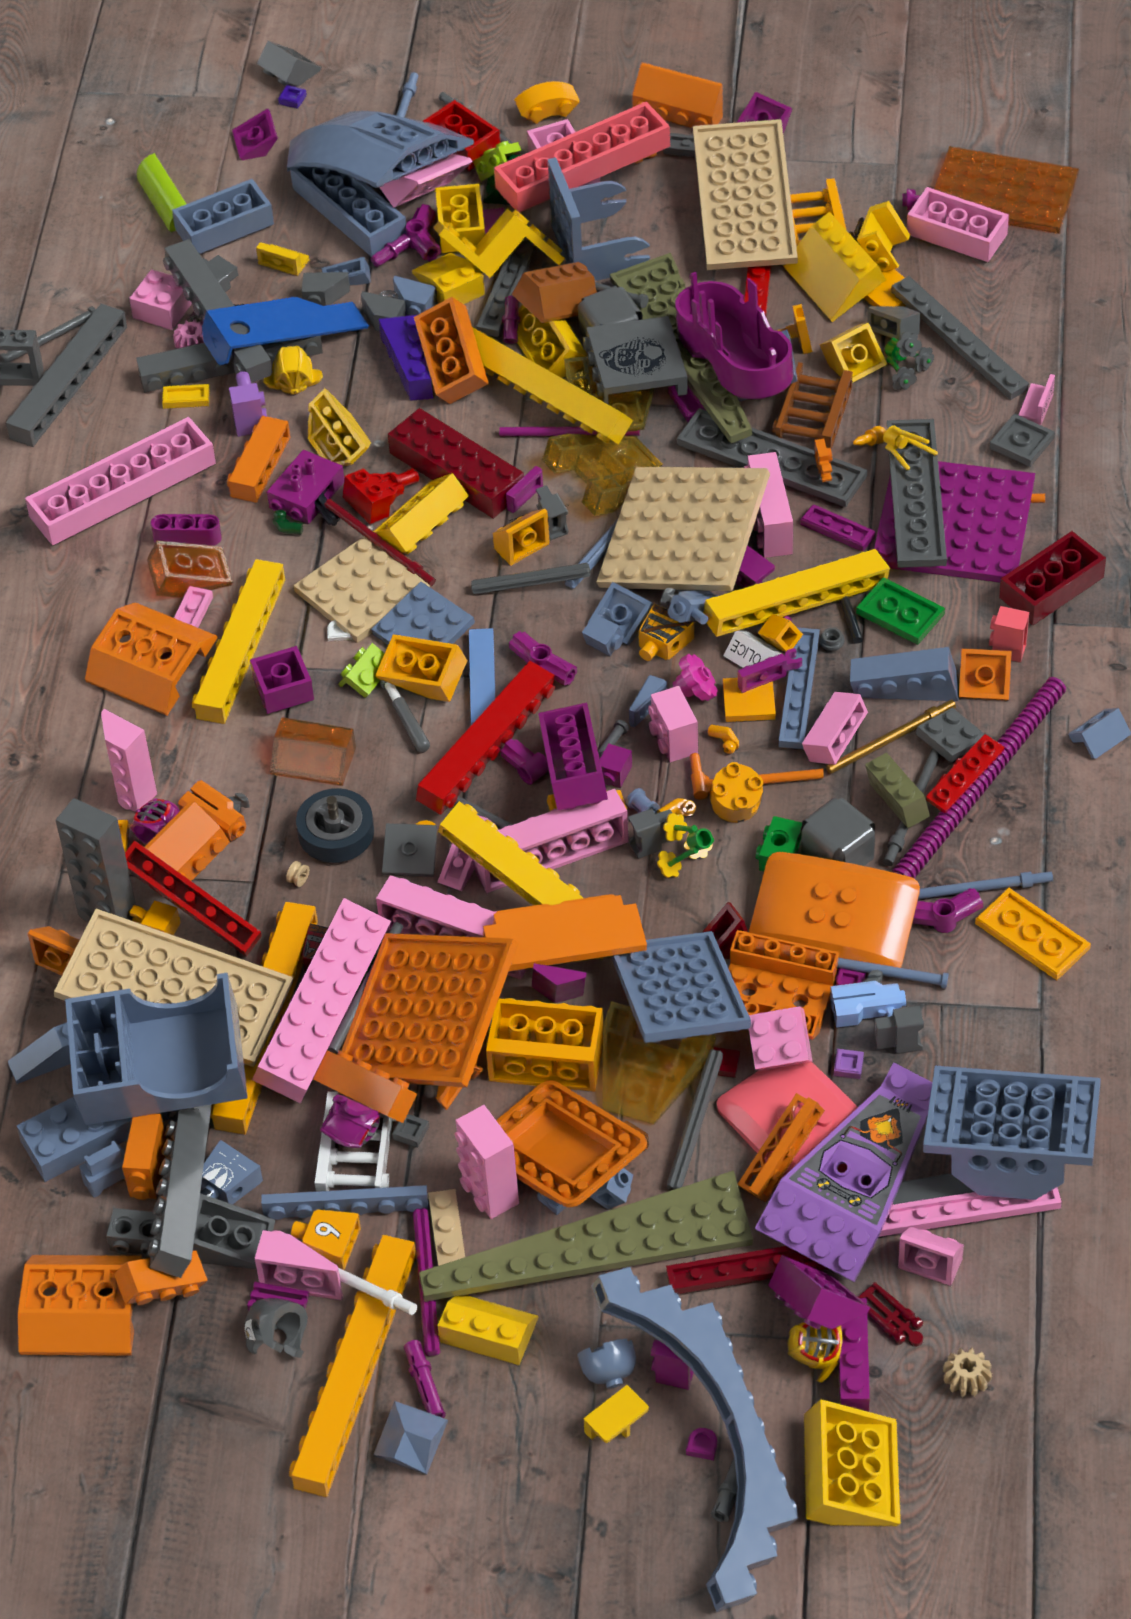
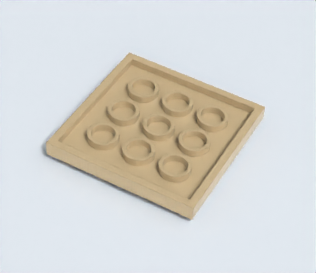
M362 537L294 584V592L327 619L335 621L341 630L350 633L352 639L359 643L372 633L371 629L420 582L429 587L430 585L416 574L407 571L405 566L394 560L370 540Z

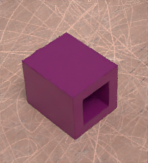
M608 743L600 758L605 785L622 787L632 768V750Z

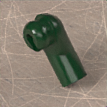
M284 510L274 511L272 522L280 532L302 535L303 523L289 522Z

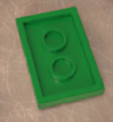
M883 577L856 607V614L919 645L945 615V608Z

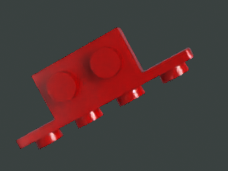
M984 734L962 758L956 760L947 774L945 773L941 776L937 785L926 796V801L943 813H947L1003 753L1004 746Z

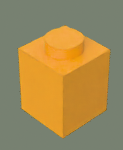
M771 614L758 632L768 644L785 653L787 650L794 648L803 636L801 631L790 620Z

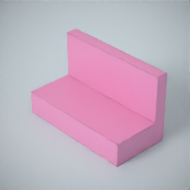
M1050 374L1046 386L1031 383L1019 416L1042 425L1053 397L1055 375Z

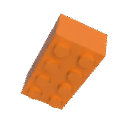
M450 297L414 317L436 396L451 404L489 384L468 311L464 304L454 297Z

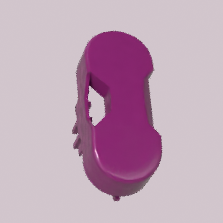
M697 273L689 274L691 286L679 293L675 301L678 338L692 357L708 359L712 363L720 384L737 397L763 399L777 395L787 389L793 380L792 345L790 340L781 331H775L770 327L764 311L758 307L757 285L750 278L747 279L749 301L745 303L744 295L735 287L717 281L697 283Z

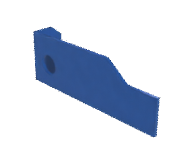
M298 297L207 310L202 325V334L205 345L218 365L222 366L229 363L232 349L367 329L369 325L353 302L322 306ZM241 323L248 327L249 333H235L230 328V325Z

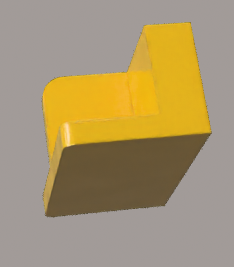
M626 1385L583 1418L584 1433L591 1440L599 1436L605 1443H609L620 1433L627 1438L630 1436V1425L649 1411V1406Z

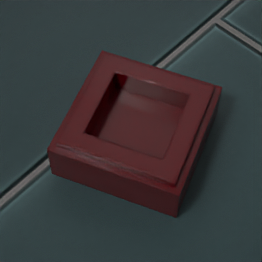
M714 1047V1050L721 1051L723 1054L718 1076L736 1078L740 1051Z

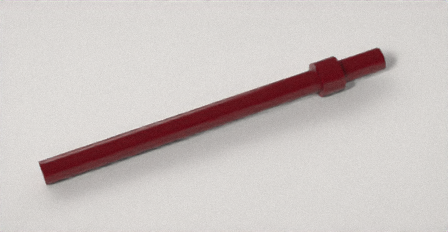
M328 499L325 502L324 506L394 560L405 566L407 571L419 576L430 587L435 584L436 579L424 571L423 566L417 561H411L333 500Z

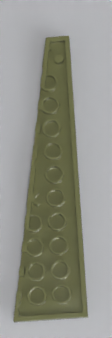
M668 253L611 273L610 282L613 286L623 287L630 293L648 296L647 306L645 308L638 307L642 312L643 320L669 316L687 374V385L729 442L733 443L752 436V428L740 406L737 396L730 393L720 384L712 363L708 359L692 357L678 338L675 301L679 293L685 289V283L679 275V270L672 254Z
M733 1170L419 1272L424 1301H431L753 1245V1237Z

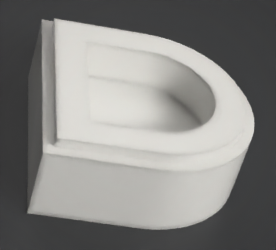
M335 621L329 623L327 627L328 641L352 640L351 634L341 630Z

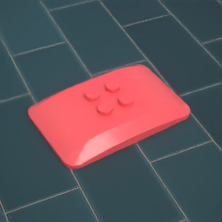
M812 1062L757 1071L721 1095L717 1100V1111L756 1153L759 1152L796 1093L806 1099L809 1097L815 1100L825 1110L782 1178L858 1108ZM802 1103L794 1111L795 1117L803 1106ZM788 1128L783 1129L779 1135L780 1140ZM773 1151L767 1153L764 1158L765 1162H767ZM840 1164L837 1168L838 1172L844 1173L847 1170V1165Z

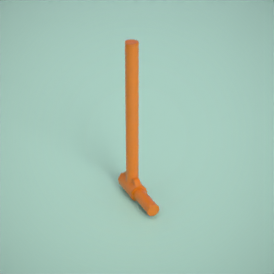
M692 753L689 757L692 770L693 794L695 799L702 800L711 792L714 779H709L702 772L699 754ZM822 768L760 774L759 776L762 778L763 784L823 779L824 773Z

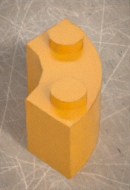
M556 81L534 85L514 99L521 116L536 124L549 116L560 115L567 117L580 103L572 85Z

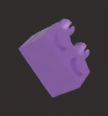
M245 371L239 372L236 375L237 386L229 388L238 437L252 434L254 425L258 424L262 416H267L266 408L261 407L266 405L263 391H258L257 383L251 384L249 373Z

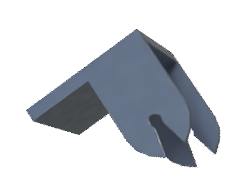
M557 158L547 159L551 227L559 247L563 250L562 254L566 264L575 262L584 264L594 276V280L597 281L610 278L611 273L650 259L649 255L625 257L626 254H633L650 247L648 242L638 237H626L582 247L581 223L606 218L621 210L627 203L626 199L606 200L604 202L601 200L626 191V188L614 181H603L569 189Z

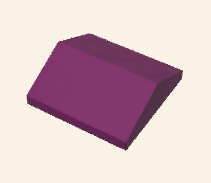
M755 92L736 123L781 119L784 133L792 108Z
M268 108L232 130L238 154L242 161L266 156L278 140L271 112Z
M534 963L531 987L554 1003L583 996L586 972Z

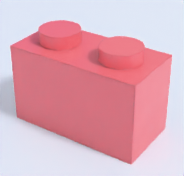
M1000 606L998 615L992 616L990 629L994 630L991 632L989 646H993L992 650L1012 651L1011 661L1021 663L1027 645L1029 612Z

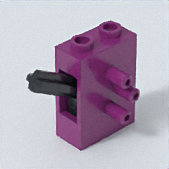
M303 449L267 491L269 508L274 511L284 510L287 516L306 524H310L320 512L328 525H337L340 518L326 508L324 504L343 485V466Z

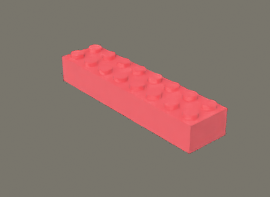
M644 102L494 167L495 188L514 209L522 212L550 199L547 159L557 158L569 189L579 187L670 147V126L647 102Z

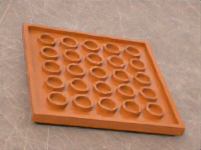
M385 933L341 1051L353 1056V1063H356L357 1059L372 1065L370 1070L372 1072H375V1069L378 1068L390 1074L389 1080L392 1082L396 1077L409 1084L467 1088L518 943L514 939Z

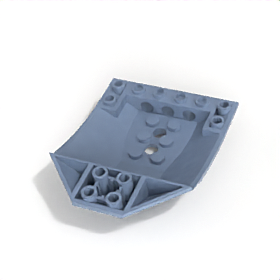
M350 111L305 130L293 138L289 146L287 172L291 168L299 166L321 167L345 173L356 180L370 184L372 187H382L387 182L397 180L401 176L415 172L423 166L431 165L434 161L447 158L452 153L464 150L466 147L473 145L474 140L427 122L382 112Z

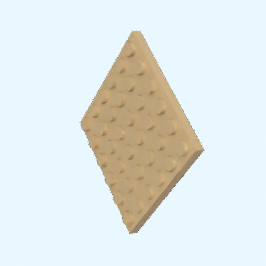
M636 467L596 581L600 588H609L611 583L614 582L624 588L631 589L673 588L675 590L733 591L770 476L768 469Z

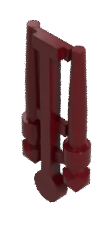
M876 1282L858 1296V1298H867L873 1306L887 1317L884 1319L871 1307L867 1313L884 1328V1332L888 1336L894 1337V1341L897 1344L901 1345L905 1342L906 1336L903 1334L905 1333L909 1337V1343L912 1346L918 1347L922 1345L923 1334L919 1331H912L909 1326L912 1323V1326L919 1330L923 1326V1320L918 1316L915 1317V1313L911 1309L904 1307ZM875 1289L896 1309L893 1313L872 1295ZM900 1314L907 1321L906 1323H903L898 1318Z

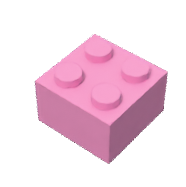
M152 269L129 298L134 319L170 330L175 328L192 305L191 301H187L184 297L181 286L175 284L172 275Z
M677 686L651 694V705L648 706V711L652 721L649 722L651 734L658 738V746L661 753L666 754L670 762L689 757L692 753H698V722L680 687Z
M802 1007L749 1015L751 1019L749 1034L756 1070L762 1071L813 1062L805 1013Z

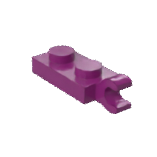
M795 648L786 651L785 656L779 654L774 657H768L756 664L745 666L738 670V688L744 693L783 678L788 670L798 669L802 666V658L792 659L796 657L797 651Z

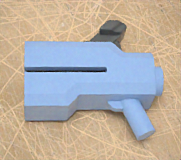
M872 970L865 982L830 986V1001L836 1028L858 1025L862 1019L892 1016L893 1009L906 1006L904 990L899 989L898 983L882 985L883 972L880 970Z

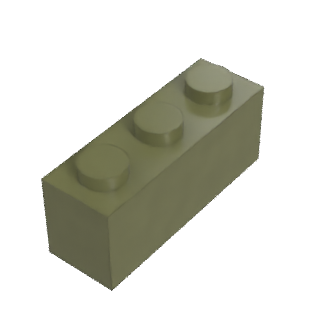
M887 752L865 764L870 785L907 828L930 817L925 795Z

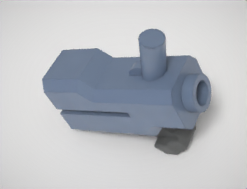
M666 588L660 602L663 605H670L668 614L671 618L680 623L698 621L701 624H706L708 622V616L703 613L705 600L717 597L718 595H713L714 593L706 590L679 592L678 595L674 594L675 589Z

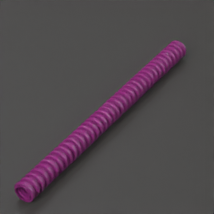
M1049 677L1018 717L1006 729L1005 733L1002 734L1001 738L998 739L997 742L1004 746L1003 753L947 813L942 811L938 813L891 872L916 878L971 810V807L980 799L1050 710L1053 709L1054 705L1057 704L1058 700L1061 699L1062 695L1065 694L1066 686L1060 679Z

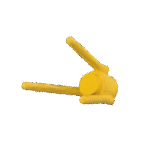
M897 426L889 427L883 436L884 442L887 443L885 449L891 452L906 470H909L910 467L896 449H903L907 443L933 455L938 454L936 450L922 444H929L928 439L904 431Z

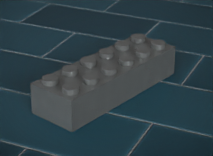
M73 798L55 821L77 913L80 918L87 922L90 921L95 909L132 921L133 916H130L129 912L133 905H136L118 819Z

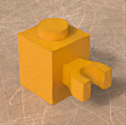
M155 900L148 911L133 905L129 912L130 916H133V922L171 935L175 934L181 923L178 907Z

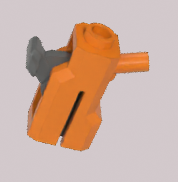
M200 780L190 788L193 793L187 791L178 802L180 811L191 800L195 801L221 827L229 841H233L244 834L246 823L244 816L239 811L241 807H250L248 798L244 794L235 793V796L227 797Z

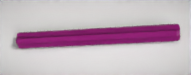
M425 1208L413 1211L418 1278L419 1272L433 1268L428 1210ZM419 1278L425 1355L429 1357L437 1356L440 1353L436 1300L424 1301Z

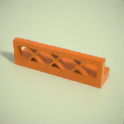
M798 1093L795 1094L738 1183L740 1188L766 1203L825 1110L818 1102L809 1097L806 1099ZM802 1103L803 1106L795 1117L794 1111ZM788 1128L780 1140L779 1135L783 1129ZM773 1151L771 1156L765 1163V1156L768 1152ZM758 1174L752 1185H747L752 1176Z

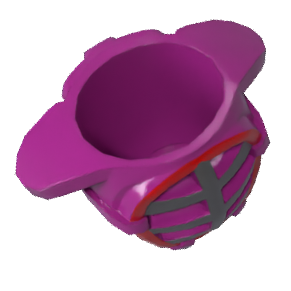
M154 798L136 810L134 821L128 826L134 835L147 845L180 810L170 801Z
M335 1095L332 1099L334 1103L320 1131L342 1146L360 1148L376 1133L380 1122V1112L345 1096Z

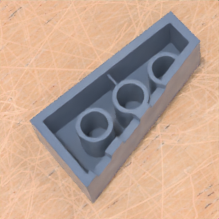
M949 647L851 659L850 683L854 694H860L862 698L933 701L959 700V677Z

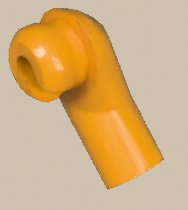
M713 724L709 726L708 735L723 740L722 748H724V752L732 754L735 750H738L739 740L731 728Z
M676 798L658 809L657 813L670 809L676 815L681 814L687 817L694 814L696 804L692 800Z

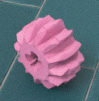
M195 319L192 322L185 320L184 325L178 324V328L174 330L173 335L175 347L178 349L204 343L202 334L203 321L197 323Z

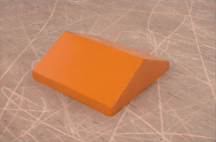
M962 648L959 698L1009 701L1012 651Z

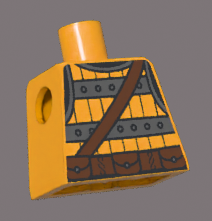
M654 604L639 629V646L641 647L639 655L646 661H651L655 655L665 660H670L694 639V622L680 623L669 616L668 609Z

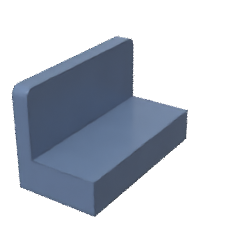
M1119 708L1102 710L1068 735L1072 743L1084 742L1091 758L1095 759L1130 736L1131 731Z

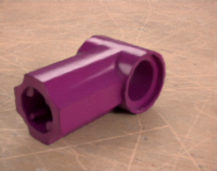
M517 739L508 740L501 750V756L517 769L521 779L528 785H531L549 772L546 757L539 752L534 754Z

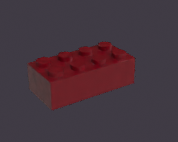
M1071 531L1003 576L1000 580L999 598L1012 609L1029 612V623L1035 625L1103 579L1106 557Z

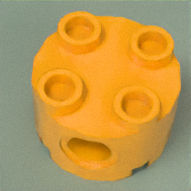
M731 762L726 767H723L715 775L712 782L710 801L714 813L721 819L738 823V820L746 821L751 819L757 813L761 803L763 780L752 768L737 762Z

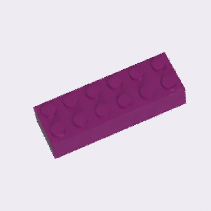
M587 702L538 713L557 810H571L580 805L598 804L603 800H607V791Z

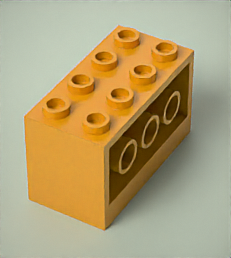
M499 998L493 1013L486 1048L489 1081L538 1086L545 1081L554 1080L568 1089L595 1092L604 1042L602 1008L574 1006L566 1003H543L536 1000L522 1001L513 998Z

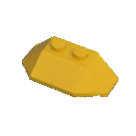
M325 388L308 404V411L310 412L308 440L319 456L343 467L352 465L371 444V441L352 414Z

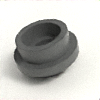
M827 628L820 636V645L826 650H838L844 645V636L837 628Z

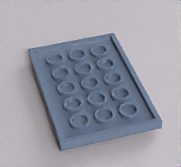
M712 931L646 940V951L611 956L645 1043L676 1038L685 1039L691 1036L712 1035L728 1031L736 1032L751 1028V1019Z

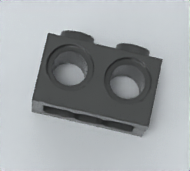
M113 1208L107 1232L110 1251H115L119 1254L137 1253L151 1257L147 1253L154 1236H148L151 1235V1227L157 1215L149 1211Z

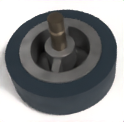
M342 788L319 791L307 798L297 812L296 826L300 845L308 855L317 860L329 863L351 860L362 854L373 840L374 823L371 807L364 797L354 791Z

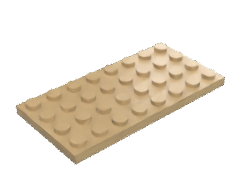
M781 119L693 126L707 270L798 263Z
M95 909L54 991V997L65 1001L68 998L130 988L134 995L149 1002L163 1004L180 1003L204 995L215 985L217 974L228 973L237 1002L244 1064L255 1067L293 984V977Z

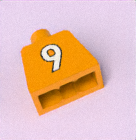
M315 1210L309 1224L299 1221L293 1223L291 1235L302 1239V1243L337 1265L338 1268L345 1270L361 1229L359 1214Z

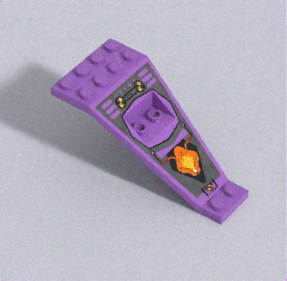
M893 1062L882 1085L780 1180L755 1229L855 1282L883 1229L927 1121L932 1082ZM840 1164L847 1165V1170L844 1173H840L837 1170ZM866 1176L872 1179L871 1184L868 1186L862 1184V1179Z

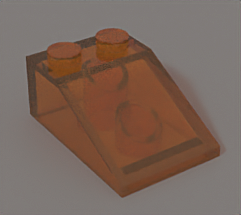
M156 540L147 558L156 596L179 598L185 596L189 586L215 590L233 584L223 547Z

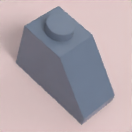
M394 276V294L396 299L405 300L406 316L419 315L437 305L436 286Z

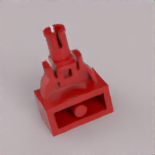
M363 468L344 476L342 498L369 524L389 517L390 505L394 503L397 496L404 494V487L419 482V474L413 468L400 474L395 472L369 474Z

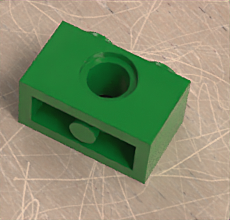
M773 816L771 824L765 826L763 845L759 844L757 847L755 859L759 860V871H765L767 860L773 853H798L802 841V822Z

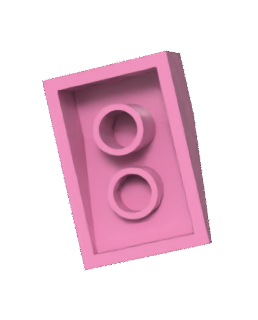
M278 1230L272 1232L262 1231L255 1256L260 1283L305 1290L309 1292L310 1296L342 1300L343 1293L337 1265L290 1234H285Z

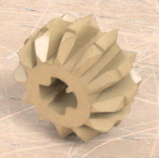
M971 1347L966 1353L961 1348L957 1351V1355L950 1353L948 1362H945L943 1365L944 1382L945 1384H950L951 1392L961 1390L962 1397L966 1395V1392H970L975 1397L978 1390L985 1391L987 1383L991 1381L992 1373L990 1371V1361L984 1360L985 1355L983 1352L975 1355Z

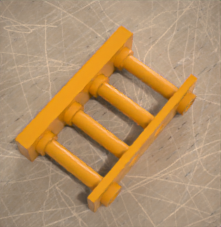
M835 178L826 179V188L822 189V191L790 194L791 203L818 200L827 202L825 206L792 210L796 247L801 241L798 240L797 234L807 233L814 223L795 225L794 218L822 216L830 212L846 229Z

